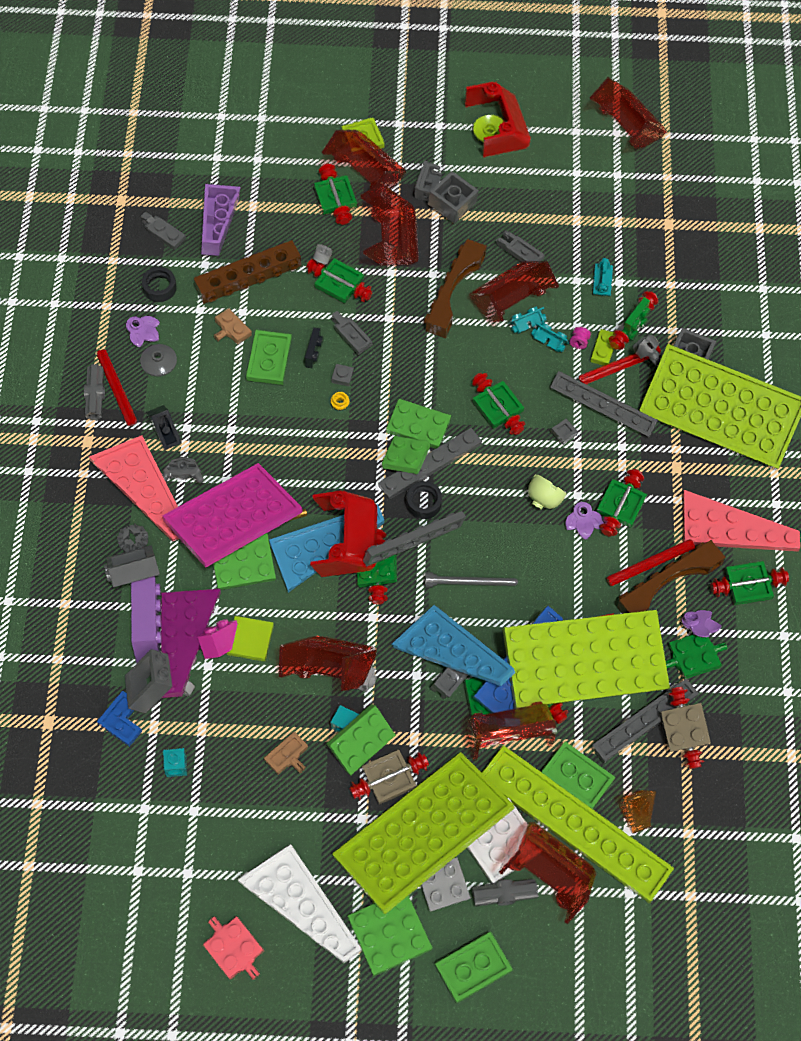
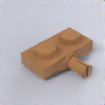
M229 308L215 317V322L221 327V331L214 334V338L217 341L227 336L238 345L252 336V331Z
M293 732L264 758V761L277 775L291 765L301 773L306 767L298 759L308 749V745Z

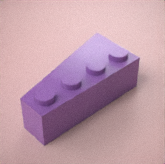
M205 184L201 254L219 256L239 202L240 187Z
M155 576L131 582L132 646L136 663L150 649L160 651V643H162L161 631H159V627H162L161 615L158 613V611H161V601L158 599V596L161 595L160 584H156Z

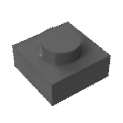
M336 364L331 379L332 383L349 387L354 368Z
M564 419L551 430L562 444H565L578 434V431L567 419Z

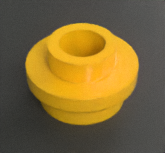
M337 392L331 398V405L337 410H343L349 405V397L343 392Z

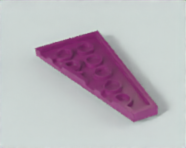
M220 589L162 593L161 652L168 654L172 688L162 698L183 696L190 677V671L197 659L198 650L201 648L198 636L203 634L204 629L209 627L211 615L214 613L217 599L221 595Z

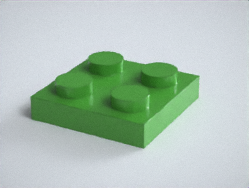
M394 436L382 462L383 468L419 474L429 451L430 442Z

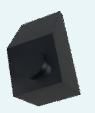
M164 405L146 412L164 450L182 443L169 410Z

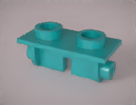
M603 258L599 264H595L593 294L611 296L613 265H610L609 260Z
M537 306L527 310L528 314L523 316L521 313L511 317L512 320L507 324H513L511 327L512 332L517 334L529 329L527 322H530L531 327L537 326L536 322L542 324L547 320L545 314H541L544 307L540 309Z
M536 322L538 329L532 331L531 335L533 338L545 344L547 339H550L547 346L557 352H563L566 347L564 343L569 345V341L566 339L567 336L559 331L557 333L551 331L552 327L544 322L542 324Z

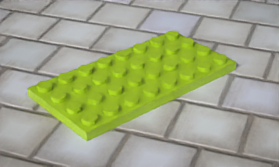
M667 344L639 411L662 423L779 469L801 418V396Z
M657 610L503 628L507 662L516 672L510 677L515 709L670 689Z
M460 752L335 851L333 856L377 907L386 914L514 810V804Z

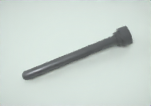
M425 572V588H433L437 584L516 586L518 584L516 578L437 576L433 572Z

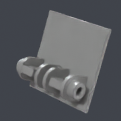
M458 858L452 859L421 885L430 912L471 899Z

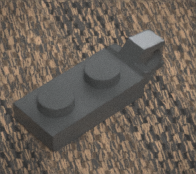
M146 212L141 216L142 223L145 224L148 233L173 250H176L186 240L185 234L160 217H152V215Z
M338 311L332 314V321L335 323L334 328L358 355L373 346L371 339L350 317L344 318Z

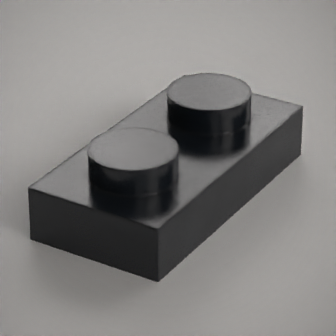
M313 327L305 355L306 368L313 369L314 362H318V348L322 347L324 339L321 336L320 328Z

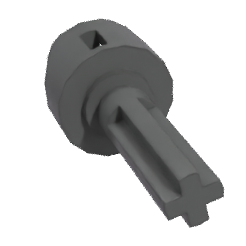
M653 335L642 337L633 345L634 352L640 359L648 356L658 368L662 358L656 350L659 341Z

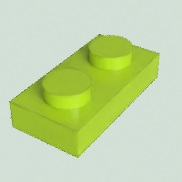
M600 329L591 358L592 363L602 366L609 364L614 349L610 346L609 337L613 336V332Z

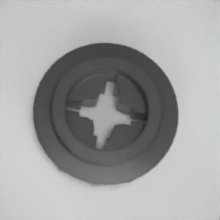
M135 523L130 526L126 525L125 528L120 529V533L117 536L118 545L125 552L146 547L148 533L143 526H138ZM130 533L136 536L135 544L131 539H129Z

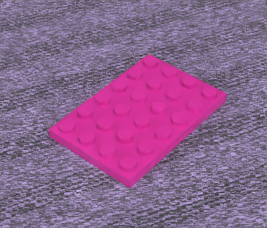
M257 463L164 514L163 521L206 568L303 512L302 507Z

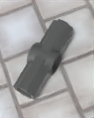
M91 364V366L87 367V383L84 385L85 417L90 420L102 418L103 400H105L104 368L98 364Z
M535 879L515 882L512 880H501L492 885L472 887L473 902L475 906L490 904L504 906L514 904L516 901L538 898L537 883Z

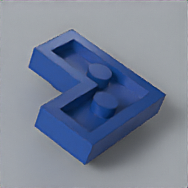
M124 691L119 694L97 721L99 726L129 747L142 732L140 727L128 720L134 710L128 709L127 693Z

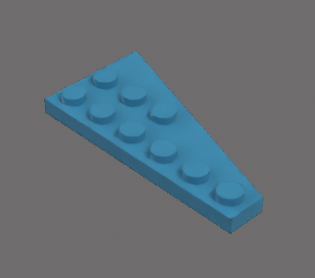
M376 504L378 528L384 524V518L378 504ZM344 515L269 540L288 593L316 573L310 566L311 561L329 559L330 548L335 544L344 543Z
M435 605L392 643L395 649L502 686L516 673L512 666Z

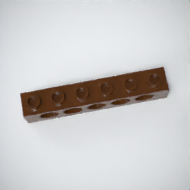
M293 240L194 277L195 288L203 304L213 302L223 296H229L233 292L247 289L249 286L262 283L272 277H278L282 273L296 270L302 266L301 255Z

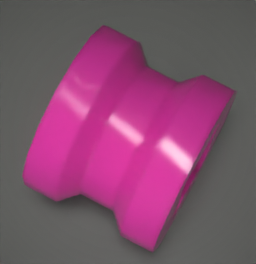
M575 327L573 336L570 338V344L577 349H585L588 345L587 340L591 336L590 331L583 327Z

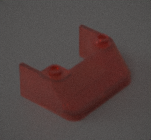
M609 77L589 97L600 105L599 109L605 115L608 113L612 115L629 133V142L636 149H643L662 138L668 132L627 87Z
M336 130L321 152L323 155H333V159L340 164L342 162L350 164L371 183L369 185L371 188L370 196L385 195L406 173V170L358 130Z
M382 183L361 194L360 198L372 205V216L381 223L382 241L363 250V254L382 266L412 265L416 263L419 259L416 212L412 204Z
M524 261L475 289L469 296L489 321L502 322L504 321V310L529 295L541 296L546 293V289H557L559 285L548 261Z
M311 636L282 644L279 648V677L298 674L300 678H310L311 675L317 673L341 678L342 691L358 689L367 679L377 657V648L324 636Z
M535 702L531 706L485 715L483 713L473 714L468 720L466 732L473 761H477L479 748L546 735L548 747L553 745L557 726L548 705L543 704V702Z
M529 822L505 855L499 873L503 874L508 868L516 871H521L524 867L557 891V904L561 908L568 910L564 920L568 924L588 903L596 871L590 863L534 822Z

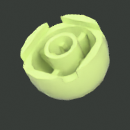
M536 474L528 486L529 497L533 500L532 504L540 510L543 507L547 509L557 507L567 495L562 489L555 487L553 483Z

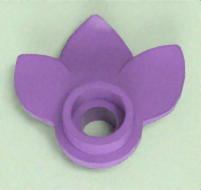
M151 316L129 318L126 322V329L130 333L131 342L137 347H141L144 340L150 342L158 341L159 335L156 327L160 322Z
M586 502L577 503L574 506L573 513L566 518V529L573 530L576 528L584 540L590 537L594 528L600 529V524H604L601 515L592 511V507ZM584 508L586 510V514H582L580 512V509Z
M711 611L687 612L682 617V625L691 629L692 633L700 637H709L710 633H715L721 629L719 623L710 619Z

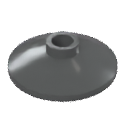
M155 344L144 350L140 358V364L142 369L151 376H165L174 370L177 364V356L171 347Z

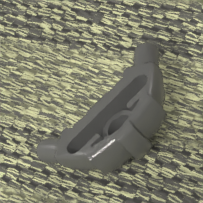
M187 457L172 459L164 468V473L162 474L165 482L169 478H194L199 483L204 480L196 461Z

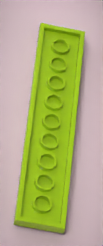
M504 745L482 774L509 798L515 806L648 903H651L674 868Z

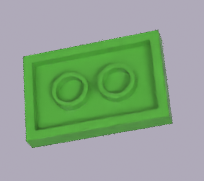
M255 331L246 375L248 381L283 385L292 334Z
M399 399L386 428V433L398 437L429 441L430 447L436 449L442 443L451 420V415Z
M371 704L326 744L347 774L352 775L396 735L376 705Z
M567 742L562 744L541 772L591 809L595 807L615 779V776Z
M491 932L435 963V967L456 1004L513 971Z

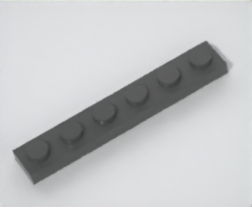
M558 371L550 387L648 437L651 436L658 422L657 419Z
M470 428L429 452L419 474L397 471L379 482L378 487L387 499L390 500L409 489L413 484L424 480L481 446L482 441L474 430Z
M462 511L456 514L450 513L444 519H436L429 525L419 526L410 533L405 532L401 534L398 538L388 539L378 546L373 545L366 550L363 562L366 566H370L458 529L462 526L466 516Z
M687 679L673 687H683V690H688L685 693V698H689V702L699 695ZM671 689L592 745L591 748L603 763L663 721L662 711L677 708V706L670 704L673 701V697L668 695L671 693Z

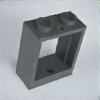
M152 545L106 557L107 564L104 565L107 581H112L113 587L160 575Z
M150 649L125 675L128 709L147 713L172 688L168 654ZM151 675L152 681L147 685V678Z

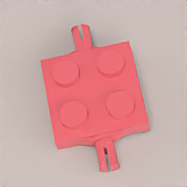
M216 917L212 918L215 924L209 920L208 923L215 930V933L203 945L228 978L231 980L236 974L244 970L247 971L252 980L256 978L255 975L258 977L260 973L252 964L256 957L264 952V950L239 918L235 917L224 926L219 923Z

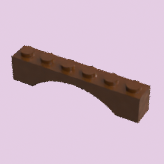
M467 239L465 244L460 246L459 256L454 258L451 266L452 270L447 272L445 284L439 288V297L437 300H433L431 305L432 311L430 314L427 313L424 319L426 332L446 339L453 323V313L450 306L452 293L466 276L480 269L486 257V245Z
M712 540L707 543L702 542L692 553L687 552L681 556L678 562L668 564L663 572H656L646 583H639L631 593L626 592L621 595L617 608L622 614L648 611L653 597L667 583L686 575H708L722 566L726 557Z

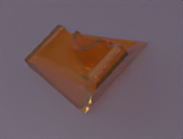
M641 790L622 798L619 807L632 834L652 827L650 822L656 791Z

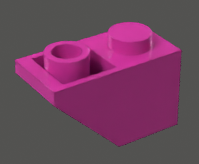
M228 619L218 621L216 623L217 626L204 629V633L198 636L205 659L220 657L232 650L238 625L237 620L228 621Z

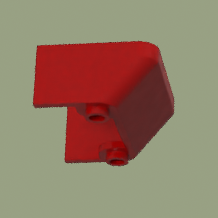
M496 82L466 87L465 107L498 101L505 122L499 125L498 135L484 137L483 157L529 147L531 137L513 93Z
M346 491L314 494L313 499L323 511L345 509L344 543L335 544L330 548L329 559L311 561L310 566L321 577L364 572L373 569L376 563L366 566L363 559L369 547L377 546L376 503L371 498Z

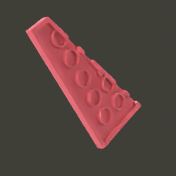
M143 436L89 456V460L172 542L179 539L163 521V515L178 506Z
M684 490V541L692 539L695 545H699L702 542L707 543L712 540L717 547L799 552L800 531Z

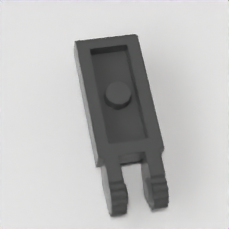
M508 231L502 234L503 238L507 241L500 237L496 240L497 245L501 249L506 250L533 270L544 260L545 255Z

